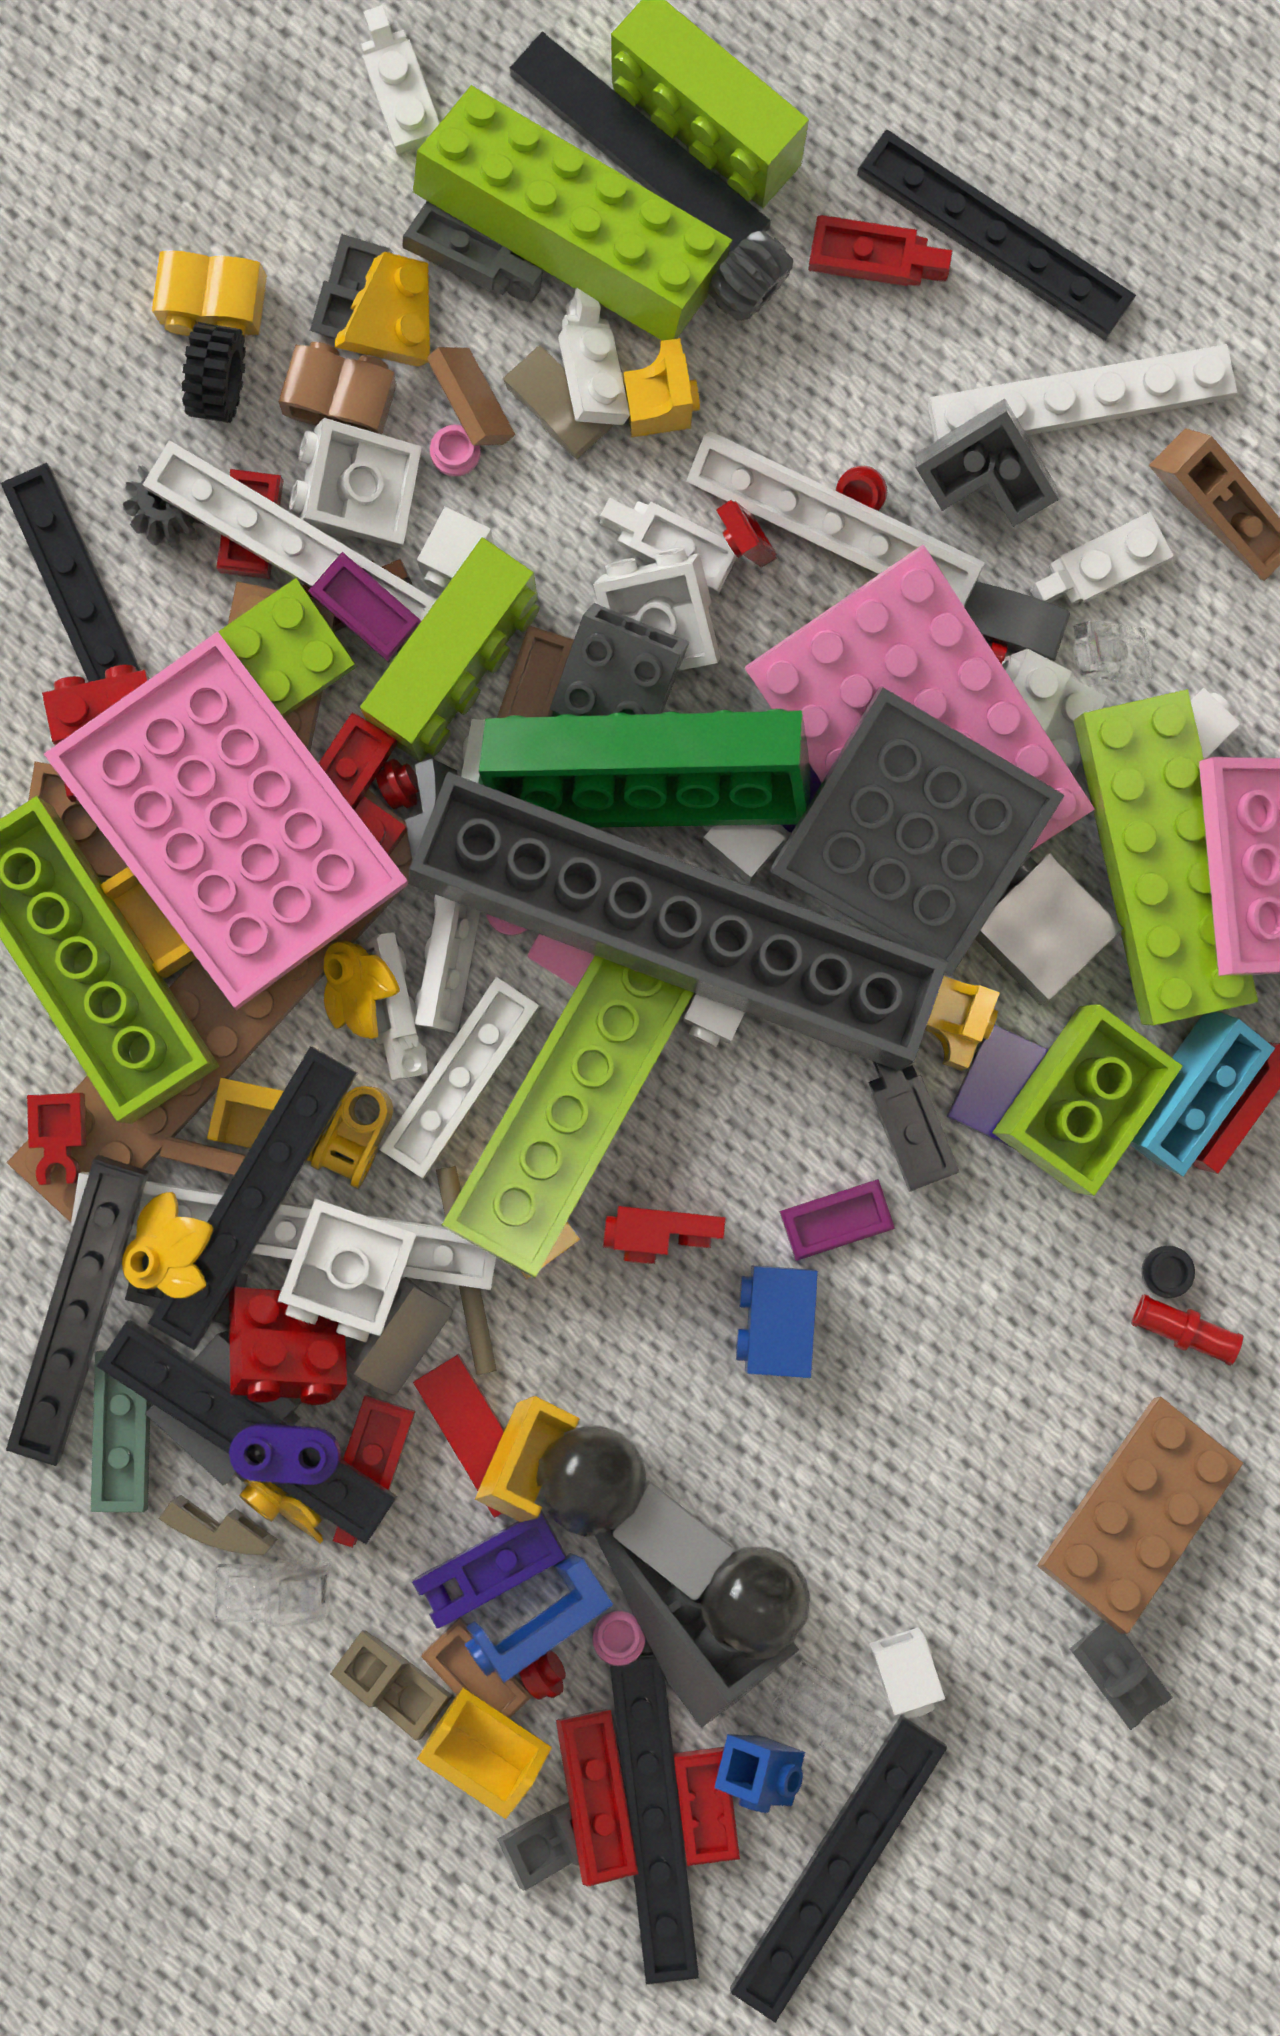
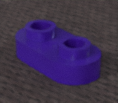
M254 1424L243 1429L235 1436L230 1446L229 1458L236 1473L250 1481L313 1485L325 1481L336 1471L341 1459V1449L335 1436L323 1428ZM251 1444H259L264 1448L266 1457L262 1463H254L249 1459L247 1451ZM312 1447L319 1452L320 1463L317 1466L310 1467L303 1462L302 1451L304 1448Z

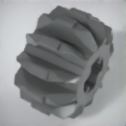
M765 231L753 232L747 239H743L738 247L730 252L727 259L720 264V268L711 278L708 294L716 301L715 304L726 315L729 313L736 321L750 319L781 288V284L789 276L794 259L785 251L786 248L776 238L773 239Z
M138 466L137 471L142 481L141 483L126 482L125 489L133 498L123 502L124 511L127 515L133 516L130 523L133 530L137 534L147 532V540L155 546L166 537L171 547L178 548L180 543L179 534L183 532L191 540H197L198 534L193 527V523H203L175 506L170 508L167 503L165 504L166 510H161L158 504L162 498L148 491L143 486L150 473L145 466Z

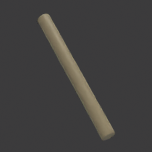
M456 1166L436 1170L445 1218L461 1192ZM459 1285L476 1375L497 1371L481 1289Z

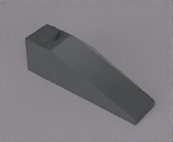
M631 1505L596 1527L593 1533L669 1685L700 1727L703 1728L738 1702L791 1658L799 1649L769 1609L755 1597L751 1596L747 1600L723 1581L726 1575L720 1570L700 1597L693 1600L615 1539L613 1530L632 1507Z

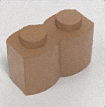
M311 342L310 346L295 345L278 401L282 414L314 426L323 418H327L382 435L397 386L395 374L393 371L388 370V365L382 360L371 356H360L359 360L343 358L339 356L340 353L337 349L321 342Z

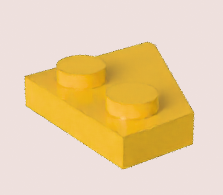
M383 252L374 258L365 277L366 285L364 289L357 293L351 306L353 313L345 329L337 334L335 348L412 366H422L428 363L427 357L430 355L428 263Z

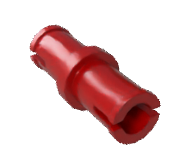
M1146 1294L1140 1298L1131 1325L1135 1327L1139 1326L1174 1341V1347L1186 1351L1189 1347L1223 1361L1229 1366L1233 1365L1237 1359L1244 1336L1240 1333L1236 1334L1200 1319L1201 1314L1197 1311L1188 1309L1187 1312H1183L1154 1300Z

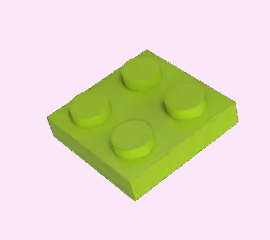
M297 578L291 580L218 631L283 718L358 667Z

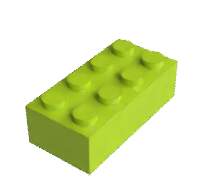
M641 0L611 33V68L614 91L633 107L638 104L651 115V121L671 138L676 136L689 147L691 155L709 170L712 168L716 169L728 179L727 184L748 202L752 199L763 209L802 165L809 119L666 0Z
M482 537L359 707L366 720L396 739L397 747L418 762H422L428 753L433 757L436 756L450 737L451 731L447 729V726L457 712L465 715L476 702L481 691L476 686L487 670L494 674L504 663L510 652V648L506 644L517 629L525 632L528 625H531L537 616L540 607L535 604L538 600L534 572Z

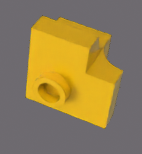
M680 338L660 341V352L656 360L648 367L624 372V388L630 412L628 420L631 437L691 429L692 412L700 410V400L696 379L689 380L686 357L682 351Z
M943 976L925 1029L935 1035L943 1047L944 1058L942 1064L959 1071L969 1068L977 1044L981 1043L983 1038L987 1040L993 1030L998 1016V1010H995L994 1007L1000 992L981 985L967 984Z

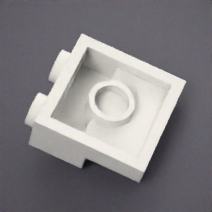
M323 418L314 428V432L306 431L303 436L299 451V461L307 463L304 482L299 480L295 482L291 493L289 509L290 511L298 512L297 517L327 535L346 539L350 535L398 549L404 545L422 446Z
M679 547L656 554V563L637 567L635 558H629L606 566L607 574L601 575L593 584L599 605L689 641L679 671L718 663L721 657L708 609L712 602L700 553L686 556L685 548Z
M1030 649L1007 656L1001 665L1074 776L1081 760V754L1073 720L1082 713L1102 709L1107 696L1071 678V670Z
M315 1198L278 1298L279 1302L288 1304L285 1315L316 1325L320 1315L339 1322L336 1330L337 1333L363 1342H367L369 1333L381 1336L417 1234Z

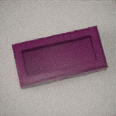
M343 552L308 590L312 597L388 663L402 649L421 622L416 615Z
M879 1179L779 1211L795 1261L895 1229Z

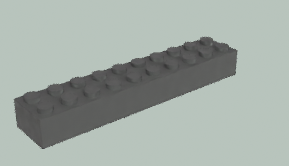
M447 772L409 868V885L898 1071L903 1070L915 1061L948 963L450 772Z

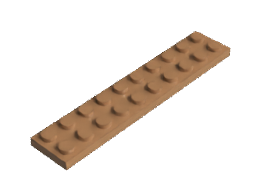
M369 789L363 797L369 799L406 826V823ZM406 832L389 857L409 881V868L412 863L408 833ZM401 891L238 1010L233 1007L199 960L195 959L169 988L220 1067L132 1124L115 1120L91 1080L86 1076L71 1092L85 1094L86 1146L71 1147V1156L79 1163L81 1172L90 1173L93 1160L97 1155L145 1170L160 1154L164 1138L175 1137L217 1092L220 1078L229 1079L325 975L324 956L329 946L341 941L354 943ZM27 1140L6 1163L71 1222L77 1184H67L66 1169L59 1163L51 1169V1185H39L36 1179V1167L44 1157V1148H28Z

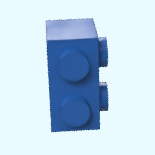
M751 1265V1276H741L739 1307L749 1309L747 1329H738L736 1360L745 1361V1371L747 1374L811 1378L818 1271Z

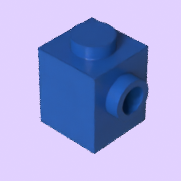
M727 1734L714 1788L738 1797V1804L740 1806L757 1812L769 1813L771 1806H793L795 1795L798 1793L803 1780L802 1765L805 1752L763 1736Z

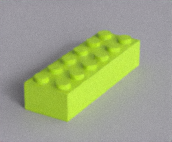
M472 85L417 150L413 193L574 289L582 290L597 300L599 304L661 341L677 339L708 297L712 276L718 271L720 264L727 259L732 239Z
M1188 689L1082 713L1073 720L1091 803L1095 808L1093 812L1118 923L1123 927L1120 932L1141 1025L1154 1026L1258 1002L1253 975L1219 976L1199 768V761L1204 760Z
M35 796L0 819V939L115 1120L132 1124L220 1066L163 977L154 970L151 958L113 899L106 896L100 885L102 882L54 807L40 797Z

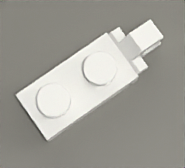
M381 5L363 11L371 41L361 44L364 54L362 57L396 154H400L420 147L440 122L410 39L407 40L404 30L391 32L389 22Z
M576 288L571 302L566 305L567 315L562 320L563 329L558 336L575 421L624 425L630 416L612 329H610L608 319L599 318L601 309L599 302Z
M609 498L600 515L599 523L620 534L617 544L627 549V552L651 564L656 563V554L673 548L684 547L686 556L700 553L709 593L717 597L737 560V556L731 550L725 538L651 501L649 505L638 501L635 508L632 509Z
M1149 512L1061 555L1049 565L1052 574L1034 584L1035 587L1030 592L1034 598L1049 603L1064 596L1069 606L1078 602L1081 605L1169 562L1174 555L1152 513Z
M395 932L378 934L359 945L368 954L378 955L385 961L397 980L400 992L392 997L375 1000L378 1027L376 1042L377 1045L384 1044L391 1081L413 1078L428 1072L426 1048L418 1042L419 1036L416 1035L415 1019L417 1010L415 1009L413 999L408 996L404 977L406 958L402 948L397 944Z

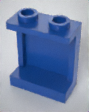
M570 1553L566 1556V1559L553 1565L570 1592L496 1645L492 1644L484 1630L475 1621L466 1627L472 1639L464 1645L486 1677L495 1672L503 1682H506L613 1605L583 1558Z

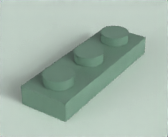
M104 1350L96 1351L91 1512H145L148 1510L150 1418L145 1413L150 1409L151 1402L96 1367L106 1353Z

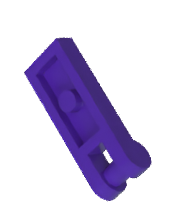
M541 1510L538 1518L524 1522L518 1521L448 1561L417 1576L411 1582L418 1595L424 1594L433 1610L429 1615L438 1629L566 1559V1554ZM455 1577L463 1595L451 1600L443 1583Z

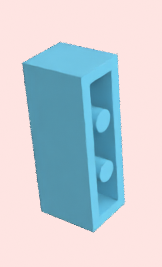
M1217 1011L1203 1014L1172 1057L1183 1067L1130 1145L1153 1163L1184 1177L1275 1048L1239 1018Z

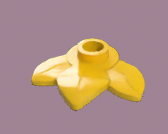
M349 941L333 943L329 946L324 956V973L327 978L324 990V1006L327 1016L335 1029L347 1024V1027L360 1037L368 1039L377 1038L378 1027L375 1000L392 997L399 993L400 988L397 980L385 961L378 955L368 954L362 946Z
M173 1192L159 1194L151 1199L142 1209L137 1219L136 1238L128 1244L124 1251L122 1269L126 1279L134 1287L140 1289L159 1288L169 1297L187 1298L206 1287L205 1278L194 1262L205 1249L213 1232V1226L199 1219L178 1217V1202ZM147 1254L149 1258V1265L147 1269L144 1271L143 1258L144 1255Z
M247 1479L244 1481L246 1487L239 1494V1497L257 1513L270 1522L280 1513L289 1522L314 1538L319 1544L322 1543L323 1536L316 1529L322 1519L316 1511L296 1498L287 1496V1492L272 1482L250 1481Z

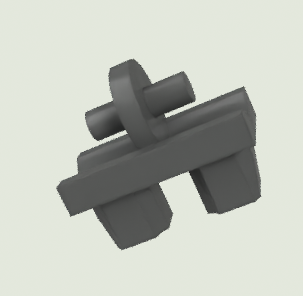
M1105 1621L1069 1648L1130 1730L1139 1725L1150 1712L1173 1698L1126 1634H1120Z

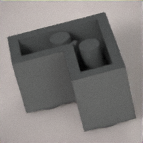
M1005 398L916 453L915 468L942 511L988 484L1013 527L1059 500L1055 482Z

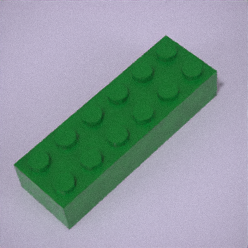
M771 709L766 712H733L719 710L714 713L686 714L669 711L662 714L645 715L612 713L604 716L562 714L556 717L511 715L505 718H485L479 764V774L483 785L594 828L790 825L799 822L810 803L811 767L802 711Z

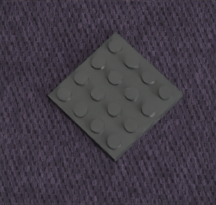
M880 685L770 870L778 877L891 942L948 963L945 973L952 976L1065 795Z

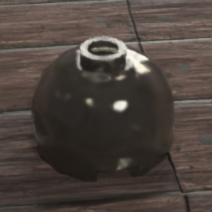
M601 1425L576 1428L549 1444L539 1460L536 1481L538 1487L543 1484L545 1498L552 1508L547 1511L550 1517L568 1532L589 1537L615 1529L635 1513L644 1495L646 1471L643 1458L633 1442L616 1430Z
M756 1546L743 1547L733 1552L730 1557L723 1561L715 1570L709 1585L701 1594L700 1603L704 1622L716 1641L721 1644L725 1640L733 1648L746 1652L745 1658L769 1659L785 1651L802 1631L808 1620L811 1599L807 1580L792 1559L783 1552L769 1547Z

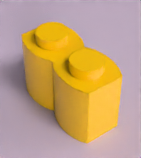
M160 251L152 312L159 323L165 325L164 328L167 331L177 335L190 336V333L193 332V326L198 324V322L241 329L244 339L245 335H259L267 275L260 262L246 258L231 256L209 257L184 251Z

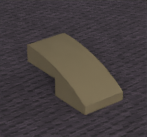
M541 345L536 347L502 378L507 389L540 419L543 428L576 460L613 427V424L575 421L565 369Z
M182 1495L172 1500L159 1517L161 1521L176 1531L206 1545L229 1552L264 1555L277 1541V1538L236 1508L227 1514L220 1524Z
M365 1630L360 1632L330 1673L369 1708L377 1707L415 1741L423 1738L453 1697L452 1694L415 1665Z

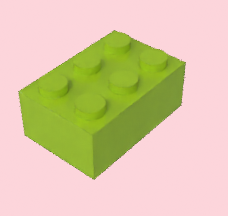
M1100 1004L1079 1006L992 1133L1073 1193L1095 1196L1183 1066Z

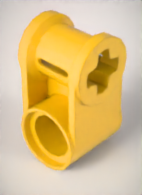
M372 1086L355 1087L347 1092L331 1125L321 1138L310 1166L317 1170L325 1167L350 1179L351 1186L359 1189L376 1158L378 1146L392 1118L393 1104L389 1095L382 1089ZM364 1095L374 1097L380 1107L378 1118L370 1125L363 1124L355 1115L356 1102ZM336 1152H338V1153H340V1154H343V1155H345V1156H347V1157L353 1159L354 1162H352V1161H350V1160H348V1159H346V1158H344V1157H342V1156H340V1155H337Z

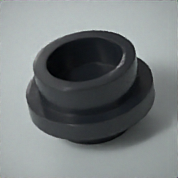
M1160 1246L1147 1254L1142 1264L1141 1274L1144 1284L1153 1294L1164 1298H1175L1186 1293L1192 1286L1195 1278V1266L1191 1257L1184 1250L1175 1246Z

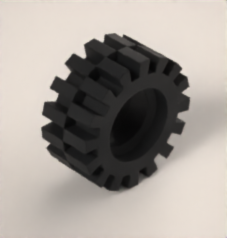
M201 322L193 326V332L189 336L190 346H186L185 351L187 360L186 364H183L182 373H185V379L182 382V391L185 392L182 402L183 406H185V414L189 417L231 423L232 418H235L237 413L236 406H239L240 403L239 393L243 387L242 374L245 373L243 359L246 356V348L243 347L245 339L241 329Z

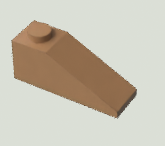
M1185 428L1148 466L1198 520L1261 580L1265 581L1280 566V517L1211 435Z

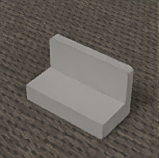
M401 1277L381 1336L369 1333L367 1342L345 1336L346 1369L354 1376L390 1395H396L452 1315V1308L420 1289L407 1277Z
M648 1480L635 1496L637 1499L613 1530V1536L688 1597L696 1600L734 1552V1549L728 1542Z

